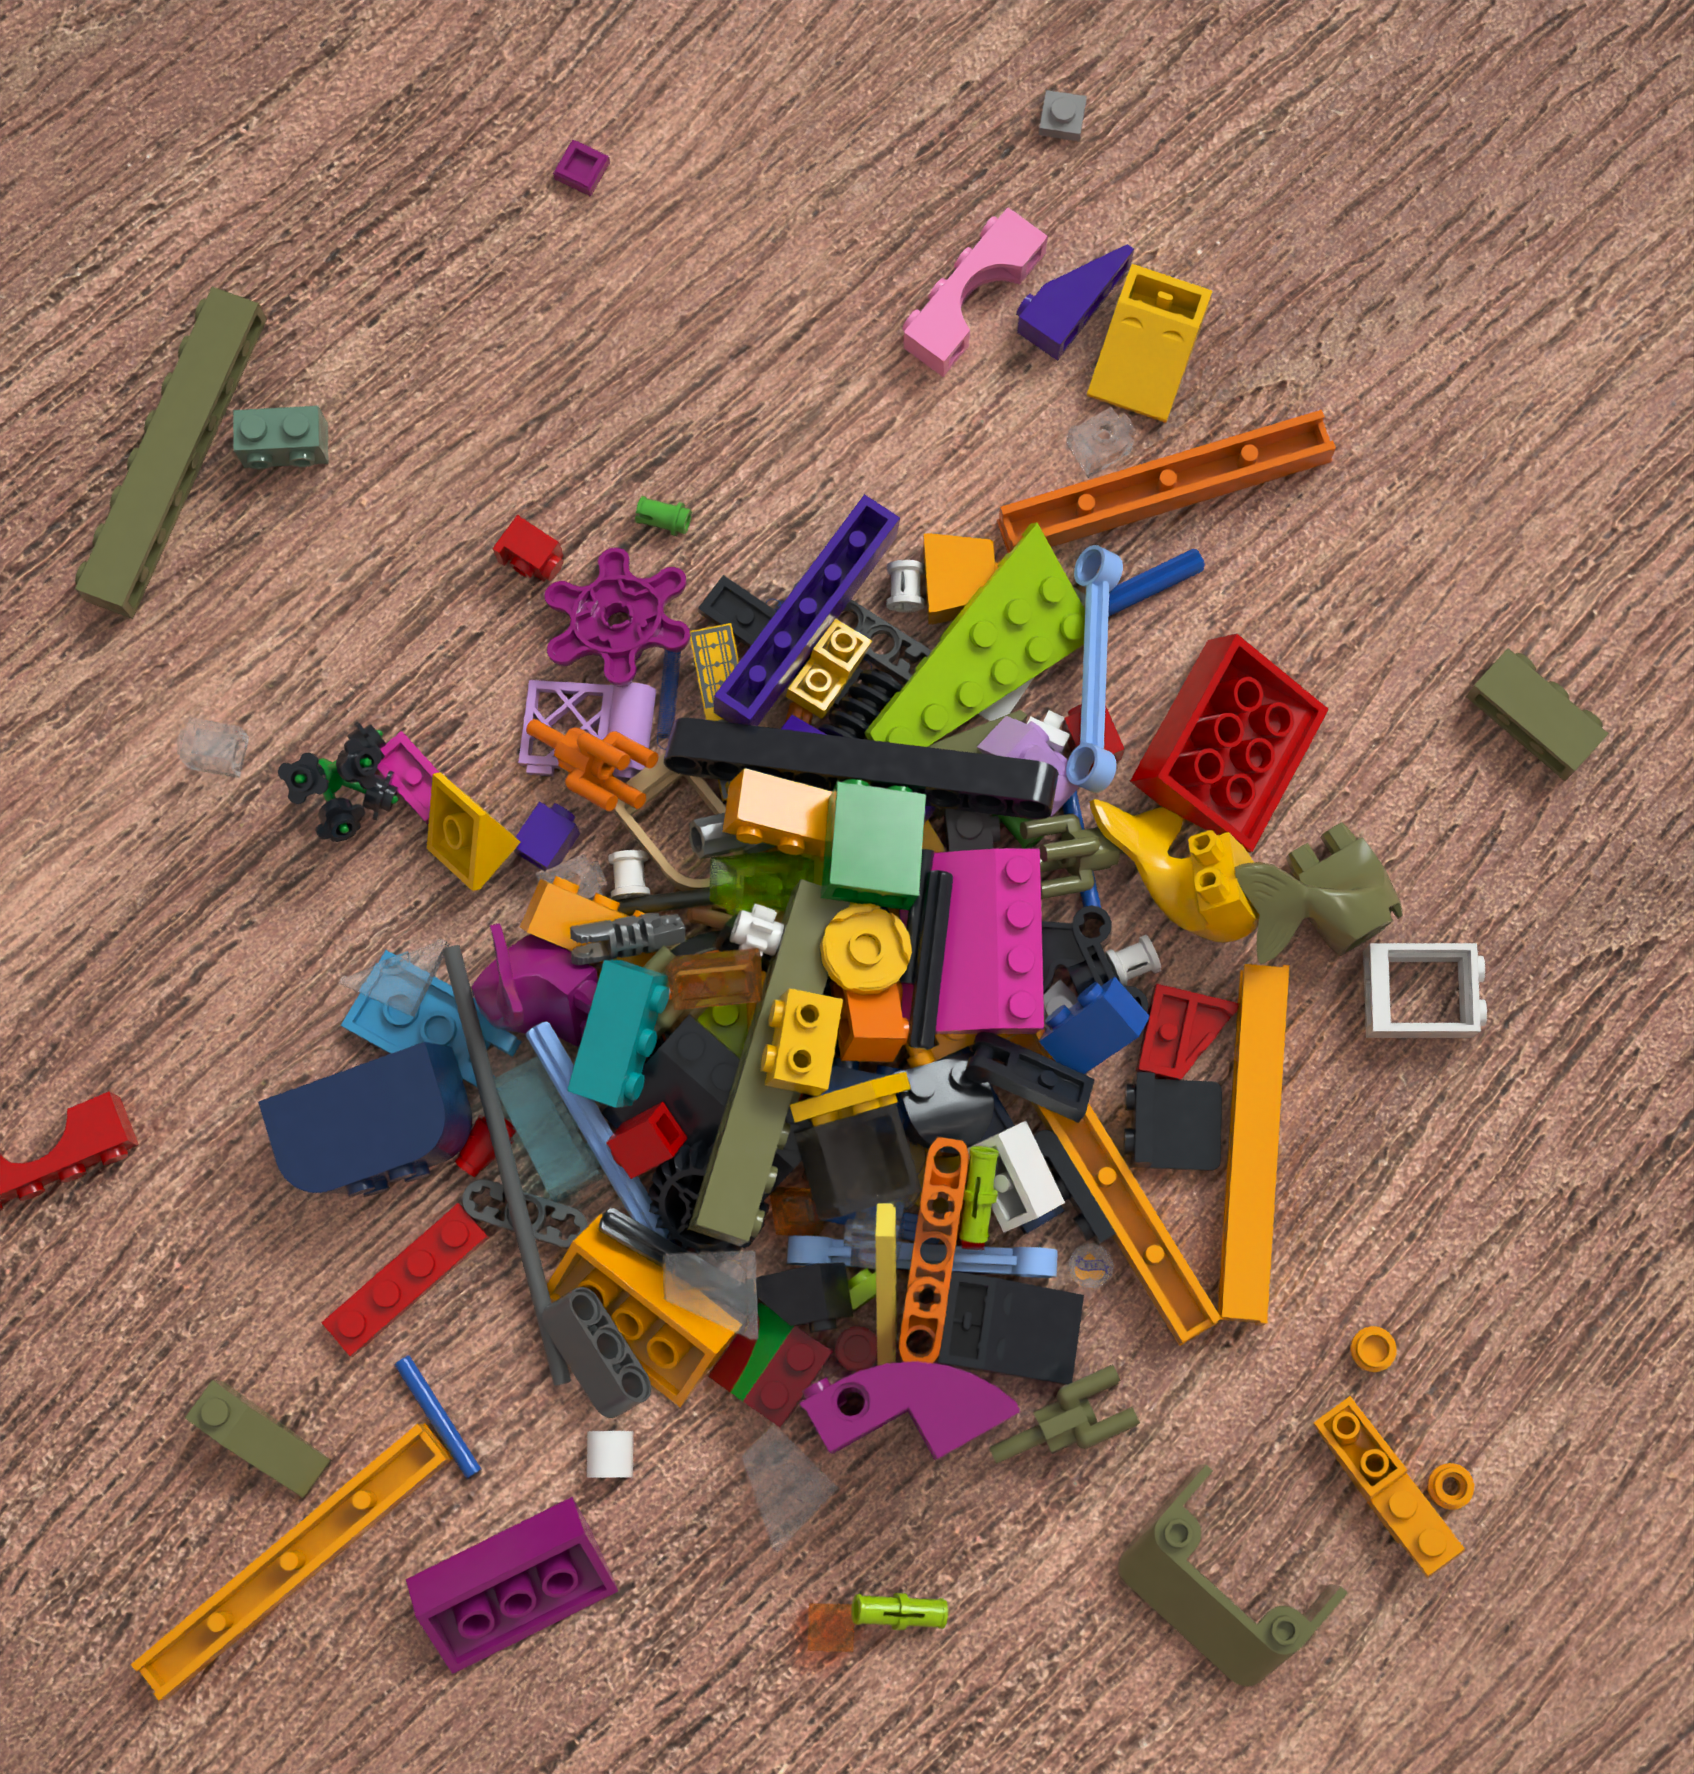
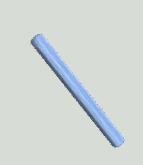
M547 1021L542 1022L531 1028L526 1033L527 1039L628 1214L635 1221L667 1239V1234L669 1233L667 1228H655L660 1215L649 1212L652 1200L648 1196L639 1177L636 1176L630 1179L624 1168L619 1166L613 1159L611 1149L606 1143L613 1135V1132L595 1101L567 1091L574 1065L550 1023Z

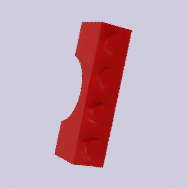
M108 1091L68 1108L66 1127L60 1141L53 1150L38 1160L28 1163H12L0 1153V1211L4 1209L3 1203L18 1197L19 1201H24L41 1195L45 1192L44 1186L60 1179L61 1183H67L79 1179L87 1174V1167L102 1161L103 1165H109L128 1157L127 1150L139 1144L121 1097Z

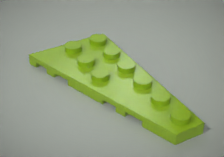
M1037 522L1031 523L1022 534V539L1010 553L1004 556L997 565L998 569L987 583L976 591L939 638L940 642L928 657H924L914 669L916 672L900 692L895 693L864 732L868 740L928 747L1084 645L1085 608Z

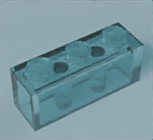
M538 1056L494 1078L498 1095L553 1201L559 1202L603 1178L598 1168L601 1166L589 1144L585 1143L578 1125Z

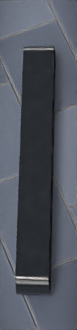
M679 718L673 722L664 757V765L669 770L686 776L732 781L745 768L828 791H833L837 782L857 779L867 782L871 787L887 789L891 786H905L912 789L913 793L926 794L925 806L1037 820L1051 816L1059 775L1058 770L1053 765L1036 760L696 718Z

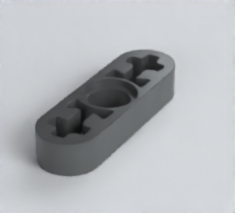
M479 1179L469 1184L462 1198L466 1212L479 1221L514 1232L508 1204L505 1208V1220L501 1221L497 1219L502 1212L501 1210L486 1206L483 1213L477 1212L478 1204L473 1201L475 1193L483 1194L485 1188L491 1189L490 1196L493 1199L505 1203L503 1185L487 1179ZM523 1191L525 1201L533 1202L538 1208V1218L532 1225L535 1239L568 1249L571 1243L589 1226L587 1218L579 1210ZM547 1208L555 1209L550 1217L561 1222H566L569 1216H574V1224L580 1227L578 1235L570 1234L567 1240H562V1232L548 1225L546 1235L539 1233L547 1220Z

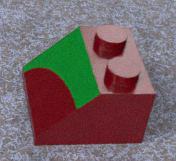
M759 1302L708 1377L782 1429L804 1398L802 1391L814 1383L832 1357L833 1351L797 1326H790L773 1310Z

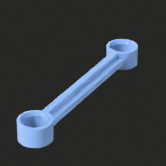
M1098 545L1086 548L1078 557L1074 568L1076 582L1086 588L1080 745L1073 750L1066 766L1067 778L1072 784L1094 793L1106 789L1112 782L1116 772L1115 756L1110 751L1104 749L1109 592L1116 587L1123 571L1121 558L1117 554ZM1093 761H1094L1093 768H1092L1091 772L1089 773L1090 766L1092 765V763H1093Z
M788 1236L787 1264L810 1266L819 1263L845 1262V1267L876 1268V1241L833 1239L820 1236ZM896 1242V1269L910 1270L914 1243ZM922 1243L920 1248L922 1259L930 1264L941 1262L947 1253L945 1244ZM956 1245L952 1271L1030 1278H1056L1058 1250L1040 1247H985L984 1250L962 1249V1245Z

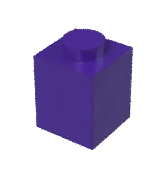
M539 801L516 835V838L521 843L515 848V854L548 875L553 876L580 835L577 825L573 823L576 817L556 803L549 808Z

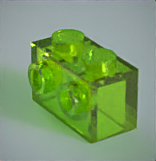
M770 851L710 857V901L725 907L728 914L738 915L740 910L751 913L754 904L773 910L785 911L791 890L801 879L814 883V860L802 855Z

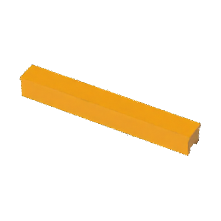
M1244 964V969L1239 971L1237 1003L1240 1004L1236 1017L1217 1312L1221 1317L1220 1320L1255 1323L1257 1326L1267 1324L1289 965L1276 967Z
M1044 1029L1035 1034H997L1002 1038L1055 1061L1039 1043L1040 1038L1045 1032ZM1031 1102L1046 1129L1054 1132L1102 1209L1116 1233L1113 1236L1115 1242L1178 1345H1183L1217 1324L1218 1320L1221 1319L1220 1315L1090 1104L1088 1103L1086 1114L1078 1123Z
M426 1423L416 1424L131 1663V1666L136 1672L139 1671L155 1691L153 1694L158 1701L169 1699L448 1464L453 1457Z

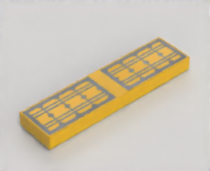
M731 623L690 631V641L706 720L727 722L714 713V695L739 663ZM718 780L722 802L727 801L731 781Z

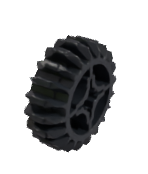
M701 1139L699 1142H695L692 1147L686 1143L682 1145L672 1158L661 1163L662 1166H659L653 1173V1184L650 1186L648 1196L653 1199L649 1212L660 1215L655 1228H667L669 1230L667 1234L668 1240L672 1241L676 1238L682 1243L681 1247L685 1250H689L690 1247L694 1248L699 1258L705 1257L709 1251L716 1261L722 1258L725 1253L731 1257L738 1254L741 1248L746 1249V1247H749L755 1240V1237L750 1236L749 1242L738 1246L688 1229L714 1146L713 1143L708 1149ZM765 1192L759 1206V1210L765 1212L764 1218L768 1214L770 1206L765 1202L768 1193ZM765 1219L763 1220L760 1232L765 1226Z

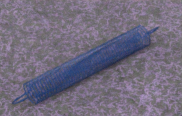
M664 649L667 652L664 653L663 663L668 665H664L667 666L664 667L667 669L663 670L666 673H663L665 675L662 676L661 686L666 688H662L665 690L661 691L664 694H661L663 696L660 697L659 707L664 709H660L663 711L659 712V714H662L659 716L662 717L658 718L657 728L662 729L658 730L662 731L658 733L670 734L666 732H671L667 730H671L668 728H672L673 721H675V711L670 709H676L675 702L677 701V688L672 686H678L677 679L679 678L678 668L680 667L679 658L681 657V652L673 653Z

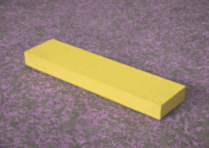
M877 1203L875 1240L877 1366L886 1363H896L897 1287L896 1207H894V1204Z

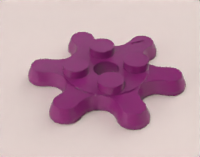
M613 547L605 550L599 556V576L592 584L579 587L566 581H557L546 589L544 596L547 605L557 612L569 615L571 619L568 629L549 642L547 654L551 661L562 667L572 665L584 656L595 655L602 657L605 663L604 673L606 679L615 686L625 687L634 680L637 670L635 661L641 657L644 650L659 647L676 653L681 652L687 647L691 637L689 627L682 621L670 619L664 614L665 606L683 593L687 584V578L685 573L676 567L664 568L650 578H638L630 572L628 553L624 549ZM619 612L629 615V621L625 620L621 624H613L612 627L607 622L611 615Z

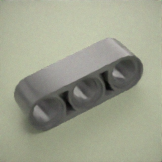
M585 1287L575 1288L544 1309L542 1319L548 1335L601 1415L606 1418L618 1417L649 1398L651 1382L647 1373L593 1291Z

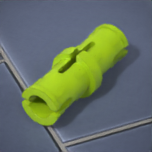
M973 1146L969 1151L970 1161L967 1185H965L963 1200H965L959 1238L968 1242L984 1243L989 1239L988 1230L991 1205L997 1202L998 1191L994 1189V1180L999 1151L990 1147Z
M894 1593L892 1597L861 1596V1594H856L852 1601L851 1615L855 1625H891L893 1630L902 1631L907 1626L938 1627V1629H944L948 1620L947 1601L943 1598H909L906 1593Z

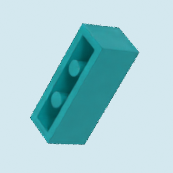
M604 960L567 1089L568 1092L615 1108L632 1106L633 1101L639 1098L645 1081L644 1075L641 1074L645 1059L651 1055L657 1041V1032L654 1031L658 1014L664 1011L669 999V988L666 987L669 979L668 975L622 960Z

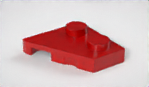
M1156 984L1153 988L1148 1012L1150 1017L1145 1025L1136 1071L1155 1073L1157 1077L1170 1080H1181L1199 1056L1216 1038L1225 1024L1238 1011L1240 1003Z

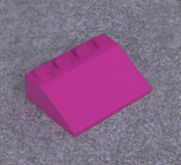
M994 848L934 853L932 870L947 871L953 875L935 1034H978L980 1032L1035 1034L1044 1029L1040 849ZM899 909V919H901L906 928L909 910ZM902 983V1017L907 1018L909 1022L914 985Z

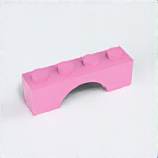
M1008 207L999 218L993 216L989 219L980 233L982 239L973 249L967 247L960 254L954 265L956 270L947 280L941 278L935 284L928 296L930 300L922 311L914 310L903 325L904 349L942 377L946 375L969 347L970 329L961 312L962 305L969 294L979 286L994 281H1008L1021 284L1046 254L1048 236Z

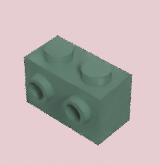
M319 406L233 410L234 452L244 468L268 469L276 466L309 467L314 464H329L328 423Z

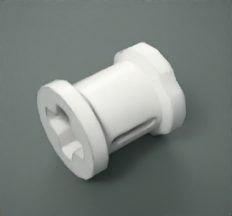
M915 560L889 562L887 564V573L891 575V597L887 599V608L898 612H916L924 609L925 600L920 597V576L925 573V564Z
M624 850L608 855L609 863L613 864L615 889L611 891V899L619 900L650 895V889L645 887L644 862L648 860L646 851Z
M1147 935L1141 936L1138 943L1117 952L1112 949L1105 951L1115 977L1123 986H1127L1128 980L1149 971L1155 974L1161 971L1157 952Z

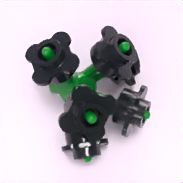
M358 722L354 724L356 729L347 735L349 740L345 742L344 749L339 753L334 762L325 758L318 759L313 753H304L301 755L300 760L292 764L288 762L283 763L278 769V776L281 780L285 781L289 789L288 798L292 803L302 804L310 795L323 794L326 803L318 812L321 824L315 829L320 839H330L332 842L347 840L353 837L361 828L359 821L365 815L364 807L374 811L372 819L377 821L382 809L390 812L393 804L398 802V787L391 785L394 772L389 771L386 778L375 774L381 759L385 758L380 749L387 744L382 739L383 732L376 730L371 724L365 728ZM342 786L364 793L363 805H352L349 799L336 798L335 793Z

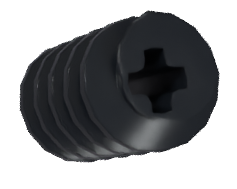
M873 669V671L862 670L859 675L862 684L854 683L849 688L852 698L842 697L839 701L841 711L834 710L829 714L828 718L832 725L822 724L818 730L827 735L864 739L866 737L864 732L895 693L901 691L903 686L890 675L878 669Z

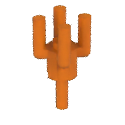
M533 719L528 723L526 728L527 734L554 748V756L558 760V766L570 772L565 779V785L569 790L608 812L616 807L618 799L635 809H640L645 804L646 794L614 777L613 772L615 768L620 771L625 770L630 763V759L651 769L658 762L659 756L656 752L617 731L608 733L601 740L577 727L570 728L566 735L537 719Z

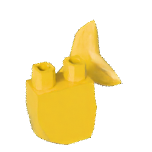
M1096 799L1089 801L1093 817L1104 837L1135 862L1141 879L1155 904L1172 922L1199 937L1220 943L1234 942L1242 939L1258 927L1259 913L1242 891L1235 877L1234 868L1241 864L1253 863L1254 861L1243 845L1229 832L1216 835L1214 831L1208 830L1190 836L1188 843L1191 856L1183 859L1170 857L1167 851L1181 830L1182 817L1164 807L1151 809L1133 816L1107 802Z

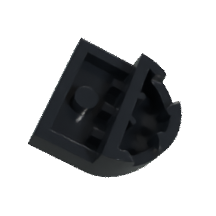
M973 1052L892 1074L907 1073L911 1089L896 1093V1097L905 1120L902 1129L914 1145L920 1144L929 1150L932 1143L938 1137L964 1141L966 1147L969 1148L979 1143L992 1120L994 1098L989 1082L976 1083L965 1075L968 1060L975 1055ZM943 1147L936 1152L935 1156L950 1158L960 1156L955 1148Z

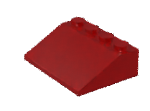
M1237 633L1209 639L1130 782L1165 809L1207 831H1214L1216 835L1229 832L1243 845L1247 852H1253L1329 709Z

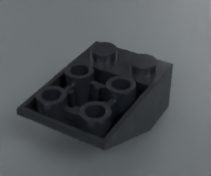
M952 1271L938 1364L1068 1385L1073 1381L1084 1295L999 1278Z

